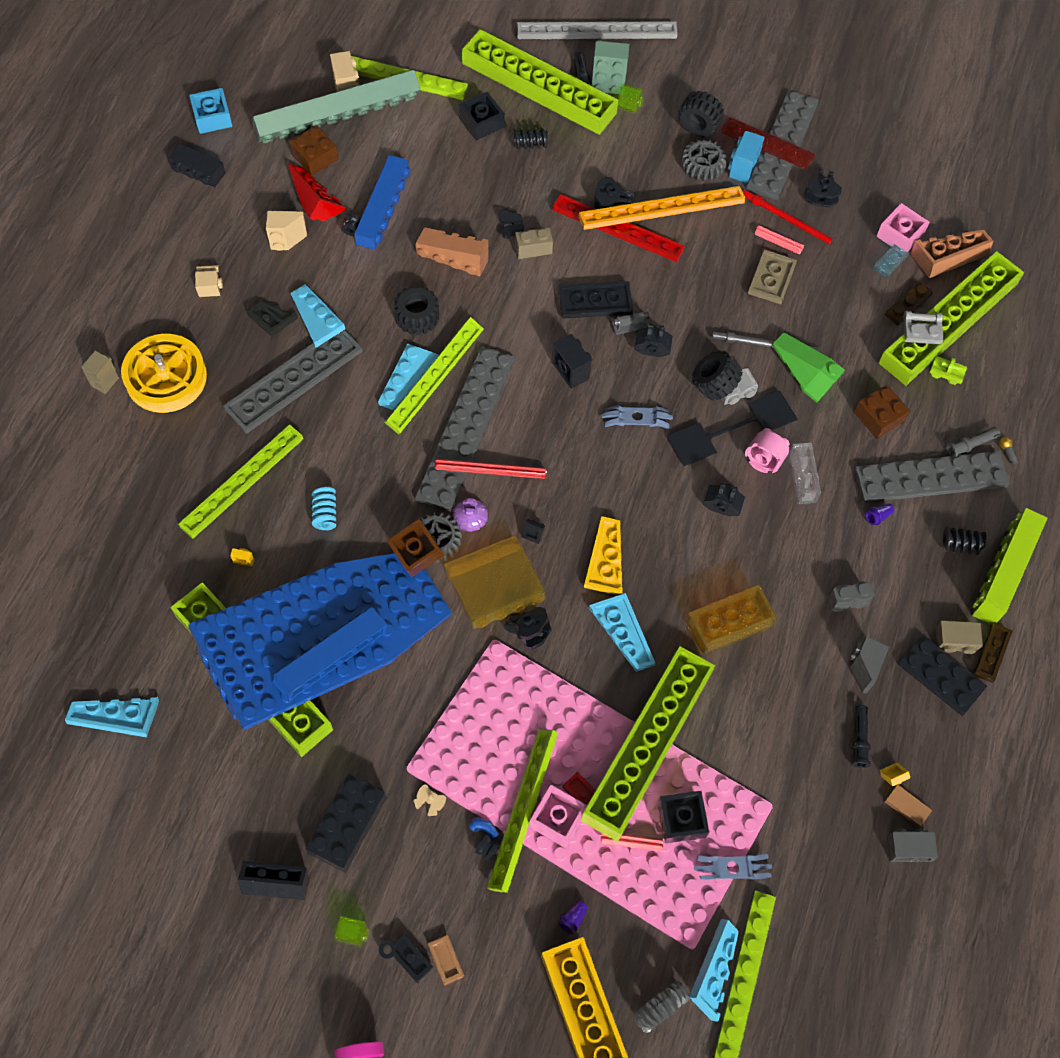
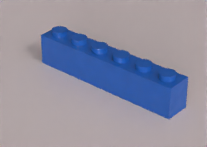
M391 155L388 156L354 234L356 245L376 250L377 245L381 244L383 231L388 228L389 217L393 216L394 206L398 204L400 192L405 188V180L409 178L411 173L408 160Z
M372 607L367 611L362 610L351 622L346 621L335 633L330 632L322 642L313 644L306 653L294 657L289 665L278 668L274 673L273 684L288 701L292 700L384 635L388 624Z

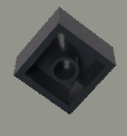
M488 91L459 104V119L476 141L505 127V113Z
M571 333L554 342L552 364L568 386L572 389L589 380L592 358L588 352L584 351L579 339H575Z
M702 791L659 797L657 804L665 844L707 838L710 831Z

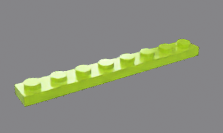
M351 56V58L355 59L356 68L354 70H357L358 75L381 80L412 71ZM415 71L420 90L464 100L468 90L467 83Z
M470 317L384 423L397 434H400L484 328Z
M288 425L178 524L179 527L192 539L195 538L303 440V435L291 425Z
M538 729L487 886L492 891L508 892L558 733L554 730Z
M756 890L753 894L714 1058H738L776 900V897Z

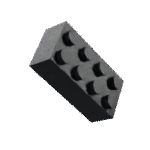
M348 774L306 847L308 854L346 873L387 799L385 792Z

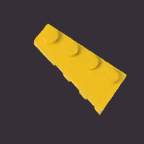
M601 516L584 588L614 595L623 594L620 520Z

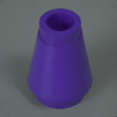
M890 503L871 507L865 513V518L870 525H879L894 513V507Z
M578 900L560 917L559 926L569 934L578 931L588 906Z

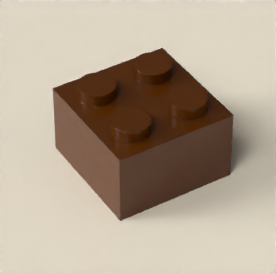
M317 125L289 141L292 156L311 175L339 160L337 146Z
M886 384L860 400L854 413L874 437L878 439L904 423L910 410Z
M420 518L387 540L406 571L412 577L445 555Z

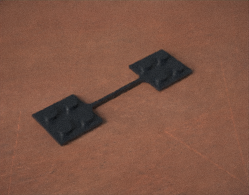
M779 390L748 403L754 414L752 418L712 434H707L701 423H697L667 435V438L683 466H687L716 454L717 451L711 439L753 421L758 422L763 429L775 430L798 419Z

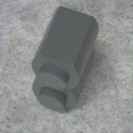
M861 581L853 586H837L833 589L828 599L832 611L842 612L850 607L863 608L867 606L875 596L871 582Z

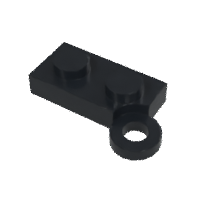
M404 934L395 943L384 941L379 946L381 957L384 959L394 957L416 983H419L433 969L429 961ZM390 946L392 948L391 953L385 954L383 952L384 947Z

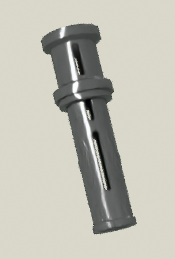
M992 427L971 437H962L957 442L947 443L945 447L949 457L954 456L956 458L961 453L970 452L976 446L999 438L1000 431L997 427Z

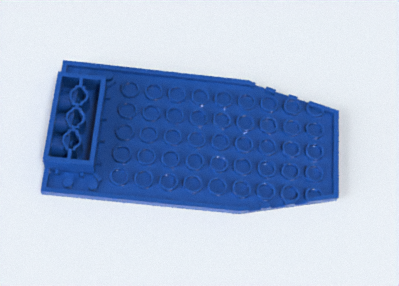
M394 553L335 563L188 624V628L197 643V653L233 720L238 719L244 731L392 663L400 654L410 649L415 642L425 637V634L430 630L435 629L450 617L452 612L427 571L424 569L412 577ZM372 607L388 624L384 635L292 700L288 701L273 684L274 673L278 668L289 665L294 657L299 654L303 655L310 646L322 642L330 632L335 633L346 621L351 622L362 610L367 611Z

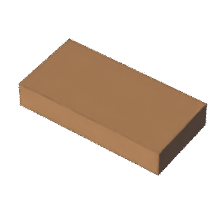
M898 784L885 800V803L918 828L923 825L932 812L930 808Z
M448 934L427 943L444 986L464 977Z

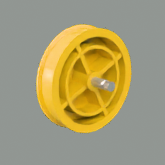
M158 334L139 341L126 354L121 368L122 380L131 399L140 407L158 413L177 411L191 404L203 391L207 379L206 366L199 349L190 340L175 334Z

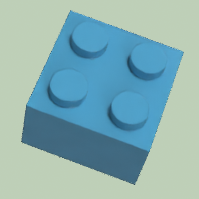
M223 88L189 95L200 134L232 127Z
M745 131L743 137H739L736 145L738 148H734L731 155L733 160H731L728 170H731L730 178L748 184L759 160L765 137L749 131Z

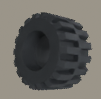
M694 91L687 95L678 113V120L681 122V126L685 127V130L691 132V134L707 137L716 131L724 115L723 105L719 103V100L714 95H710L708 92Z
M410 286V289L405 288L403 293L399 292L397 294L398 297L394 300L395 320L399 328H402V331H409V334L412 335L413 333L420 335L422 332L426 334L428 330L432 331L434 326H437L440 317L439 301L432 290L428 291L427 287L421 288V286H417L414 288V286ZM413 308L424 309L420 313H412L409 310Z
M717 350L704 356L699 361L692 373V381L706 398L720 400L737 388L738 383L742 379L743 372L740 365L729 353L724 350Z

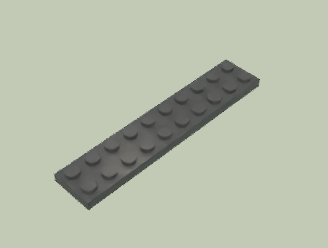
M481 346L416 494L415 501L451 513L468 472L436 470L435 460L438 458L473 461L514 365V356Z

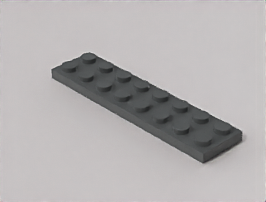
M788 90L746 190L779 200L818 106V99Z
M345 330L318 347H315L314 343H312L223 406V409L247 434L363 352L362 347Z
M1000 451L959 455L956 458L950 456L857 466L855 468L863 503L1005 488L1010 484Z

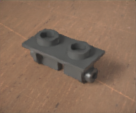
M642 311V313L623 317L617 316L615 319H611L615 334L647 328L649 326V313Z

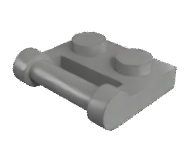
M905 311V342L942 344V313L920 314ZM911 320L932 321L934 324L911 323Z

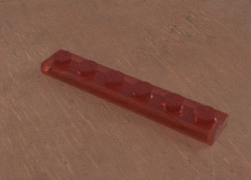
M731 117L721 127V133L737 140L740 136L743 137L745 131L765 137L762 151L800 168L806 169L815 159L814 153Z

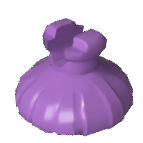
M467 498L457 503L452 512L453 520L457 522L456 526H460L461 530L467 532L480 530L488 520L486 506L481 501L473 498Z

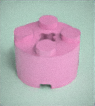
M765 428L756 434L746 449L745 456L749 457L750 465L763 473L773 471L772 473H775L789 454L788 446L790 443L786 438H782L778 434L773 433L772 430Z

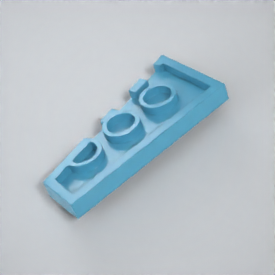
M306 284L291 293L315 347L345 330L343 322Z
M407 344L378 404L395 410L439 354Z
M626 593L589 605L590 611L636 672L655 666L654 658Z
M155 697L150 698V700L136 698L131 699V701H119L117 699L110 700V702H72L65 721L71 725L147 737L159 699Z
M726 919L720 920L689 996L710 1020L719 1022L720 1013L717 1012L719 1002L723 1003L725 995L722 992L724 980H728L730 973L728 961L733 959L739 933L731 922Z

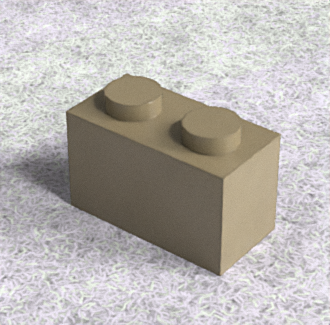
M550 227L515 232V247L518 259L552 254L553 239Z
M94 351L81 368L91 387L106 394L119 377L116 368L111 362L112 359L105 353L100 354Z
M941 621L936 627L937 646L947 653L964 651L966 654H973L977 652L983 645L981 623Z

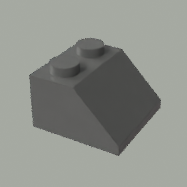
M868 637L863 642L858 643L850 657V660L853 661L850 668L864 694H867L876 682L889 646Z

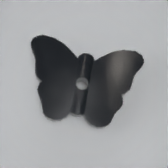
M504 210L499 211V219L504 227L502 230L503 238L506 239L514 236L515 232L524 231V226L521 224V214Z

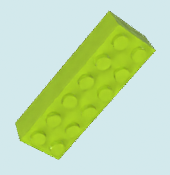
M1025 508L1022 513H1017L1014 521L1010 522L1007 528L1008 534L1004 536L1000 543L1002 548L996 553L993 559L995 563L987 572L986 577L988 579L982 584L979 590L981 594L973 603L972 608L975 610L972 616L992 625L994 622L997 623L1007 612L1048 519L1047 517Z

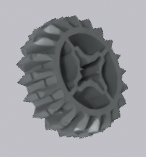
M704 138L702 141L697 139L695 143L691 141L689 145H686L682 153L681 162L683 170H686V174H691V178L697 177V180L701 178L704 182L708 178L711 181L713 177L717 178L721 175L726 167L727 156L725 155V150H722V146H717V142L711 143V140L705 141Z
M434 512L432 517H429L426 513L425 519L420 517V520L427 529L431 528L429 532L433 538L435 537V532H437V544L445 554L441 558L445 562L447 556L452 558L454 556L453 552H458V546L461 545L460 539L462 538L460 526H456L457 522L455 520L451 521L449 515L444 518L443 513L436 516Z
M675 981L640 1008L634 1015L639 1028H642L644 1033H649L690 1000L686 987L680 981Z

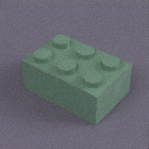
M596 41L592 87L604 93L624 95L629 44Z

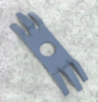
M617 405L606 408L605 413L602 414V418H615L605 422V427L613 425H650V427L661 426L669 429V424L660 419L673 420V416L669 414L667 409L657 406L654 408H630ZM639 412L643 418L638 421L634 420L632 414Z
M768 854L740 857L698 856V861L704 863L713 862V865L694 866L693 868L697 872H714V875H700V880L770 878L771 873L753 872L771 869L772 864H751V862L769 858ZM729 862L737 864L738 871L736 874L728 871L727 864Z

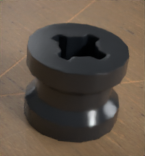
M353 214L346 215L345 223L341 226L342 232L349 236H355L354 234L361 219Z
M486 835L477 846L475 853L484 856L485 860L489 863L499 850L501 844L498 842L494 843Z

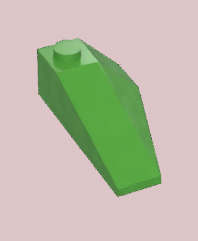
M783 333L772 345L782 361L790 368L792 376L796 377L800 383L802 391L816 403L845 371L831 358L786 333Z

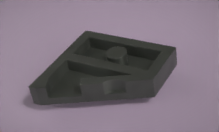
M263 302L247 310V316L270 336H273L297 320L296 313L288 314L282 312L281 308L272 307Z

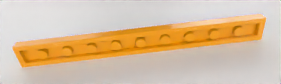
M740 186L579 212V220L585 230L741 204L745 202L746 198Z

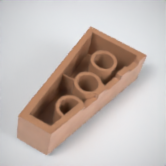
M424 228L416 242V254L424 258L433 259L438 263H444L454 269L466 271L471 275L481 276L488 262V239L477 241L472 236L462 238L456 233L446 235L444 231Z
M985 230L965 232L961 236L946 235V238L942 239L934 237L923 242L915 240L911 256L926 275L931 278L989 256L994 241Z

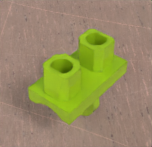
M936 356L930 373L934 378L942 377L948 379L949 383L956 385L957 383H962L967 367L955 363V358L949 361Z

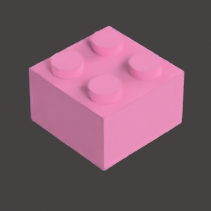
M901 203L881 224L876 237L905 255L913 247L914 241L919 240L925 234L930 222Z
M550 785L532 816L529 827L566 848L581 822L587 805Z

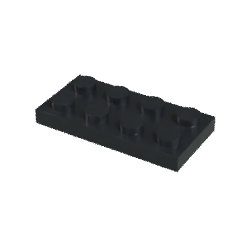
M629 281L559 285L562 319L633 315Z
M924 635L921 636L898 663L901 668L961 716L969 710L987 688L985 683Z

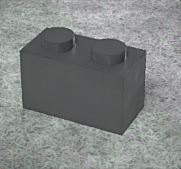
M895 829L888 836L890 862L934 861L938 858L935 832H928L927 829L914 830L915 832H907L906 829Z

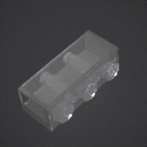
M812 443L793 444L789 458L798 504L817 503L821 495Z

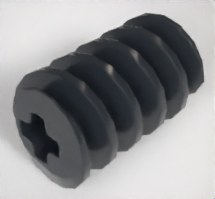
M527 127L526 132H524L523 128H520L519 133L514 128V147L517 145L518 150H520L521 145H524V148L527 149L528 144H530L531 148L534 149L535 144H537L538 149H540L541 144H543L547 148V128L544 131V128L540 127L539 132L536 127L533 128L532 132L529 127Z
M948 527L944 529L943 545H945V551H948L950 546H952L953 552H956L958 547H960L961 553H964L965 549L968 548V554H972L973 549H975L976 555H979L986 546V532L980 534L979 531L972 532L967 530L965 532L964 529L957 531L956 528L949 529Z

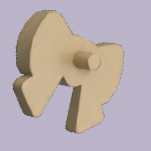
M425 784L419 789L414 803L416 809H419L425 802L431 804L428 816H435L438 814L437 811H440L445 806L446 796L437 795L430 791L429 787Z

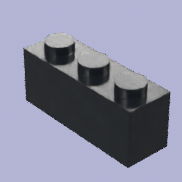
M178 144L168 157L173 171L201 181L205 185L216 187L226 174L223 162L181 144Z
M243 861L238 883L241 894L305 900L309 876L307 867Z

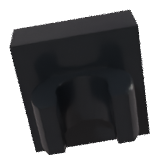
M528 518L521 537L539 544L545 525Z

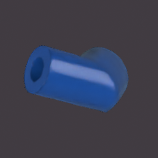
M476 817L469 823L471 831L483 830L490 837L491 841L500 836L493 823L488 819Z

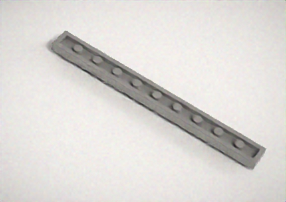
M517 22L518 39H676L678 34L676 22Z

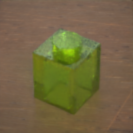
M623 85L618 99V108L636 113L638 107H642L644 101L642 89Z
M340 916L334 939L337 942L362 947V943L367 942L370 929L367 928V924L364 921Z

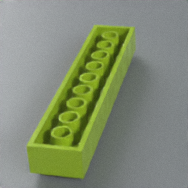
M481 29L462 49V64L599 135L617 114L618 99Z
M996 251L927 313H942L943 315L942 344L905 342L904 333L884 351L878 364L907 386L934 361L936 356L941 355L1018 284L1024 272ZM932 321L917 322L918 324H934Z
M203 582L170 607L176 618L189 632L188 624L226 609ZM310 700L268 719L301 757L333 731L331 723Z
M679 646L586 807L581 818L582 822L616 842L619 841L716 665Z

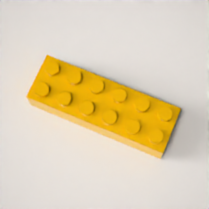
M582 937L542 952L541 957L577 1058H628L584 938Z

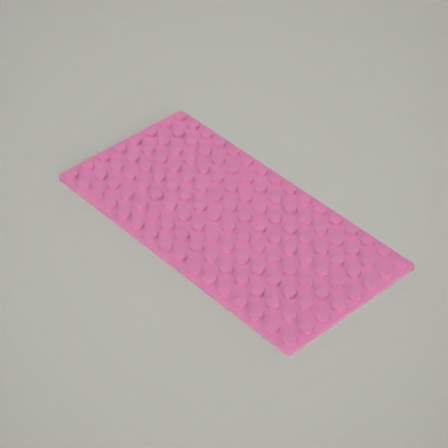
M492 640L408 764L407 771L480 818L490 820L496 828L505 833L538 729L554 730L558 735L532 816L550 785L568 794L562 788V785L577 771L597 790L635 722L498 640ZM672 745L623 834L661 838L663 839L662 851L602 844L600 841L601 832L582 821L566 848L529 826L523 845L687 948L694 949L733 880H700V875H714V872L703 873L694 871V866L713 865V862L704 863L698 861V856H746L768 817L772 804ZM702 791L710 831L707 838L665 844L657 804L659 797ZM729 862L727 869L730 873L736 874L738 866L734 862Z

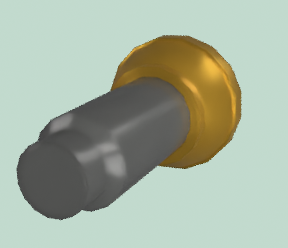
M1009 437L1001 438L999 446L1005 450L1012 464L1017 463V457L1012 449V440Z

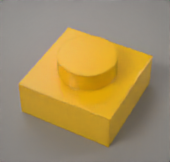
M244 548L239 550L232 549L230 556L233 563L253 566L254 558L252 552Z
M898 762L880 770L881 777L891 786L910 779L909 771Z

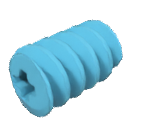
M321 487L312 492V526L314 528L328 531L336 527V524L333 523L336 521L334 516L336 514L334 509L336 507L334 502L336 500V496H334L336 489Z

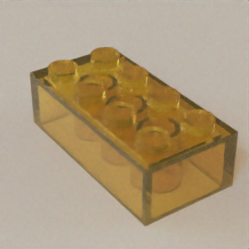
M757 585L689 612L686 623L702 655H706L772 628L777 617L760 585Z

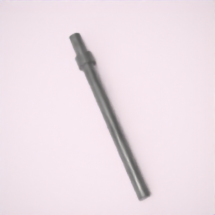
M713 331L712 339L725 340L727 343L738 342L773 348L772 345L775 342L773 340L735 335L733 332L721 333ZM809 346L818 352L820 351L819 347Z

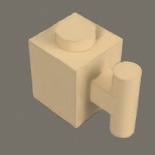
M218 265L197 266L195 287L199 297L220 296L223 280L218 276Z

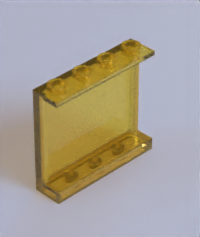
M516 535L444 564L446 575L449 580L451 579L469 615L473 629L485 627L490 622L502 620L509 614L521 612L526 607L538 605L545 600V589Z

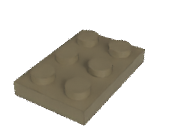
M764 250L748 294L782 304L797 260Z

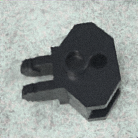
M819 169L817 178L808 181L804 198L811 205L829 208L838 204L842 187L834 181L833 171H830L828 176L825 177L823 176V170Z
M604 177L597 183L594 207L595 209L632 204L630 199L633 198L634 194L632 191L621 189V186L617 185L612 177Z
M649 323L647 328L637 330L634 350L642 355L655 357L670 355L673 336L665 331L664 325L658 327Z
M722 482L719 485H709L703 505L710 511L719 514L739 516L745 496L738 491L737 486Z
M542 607L534 608L528 612L523 611L522 614L512 613L509 618L512 622H506L504 625L505 630L517 634L518 638L522 639L524 648L529 650L542 646L552 631L546 609Z

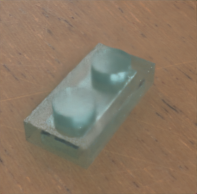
M894 244L874 265L873 269L885 278H888L907 258L909 253Z

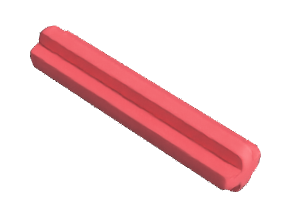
M760 225L755 230V235L794 253L801 254L804 248L803 244Z
M601 833L600 841L602 844L662 851L663 839L622 834L619 841L616 842Z

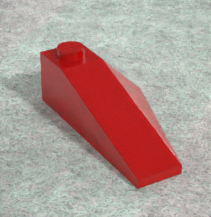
M289 164L288 167L302 208L310 219L325 221L346 210L343 203L336 196L331 197L327 194L328 189L316 183L317 180L304 168Z

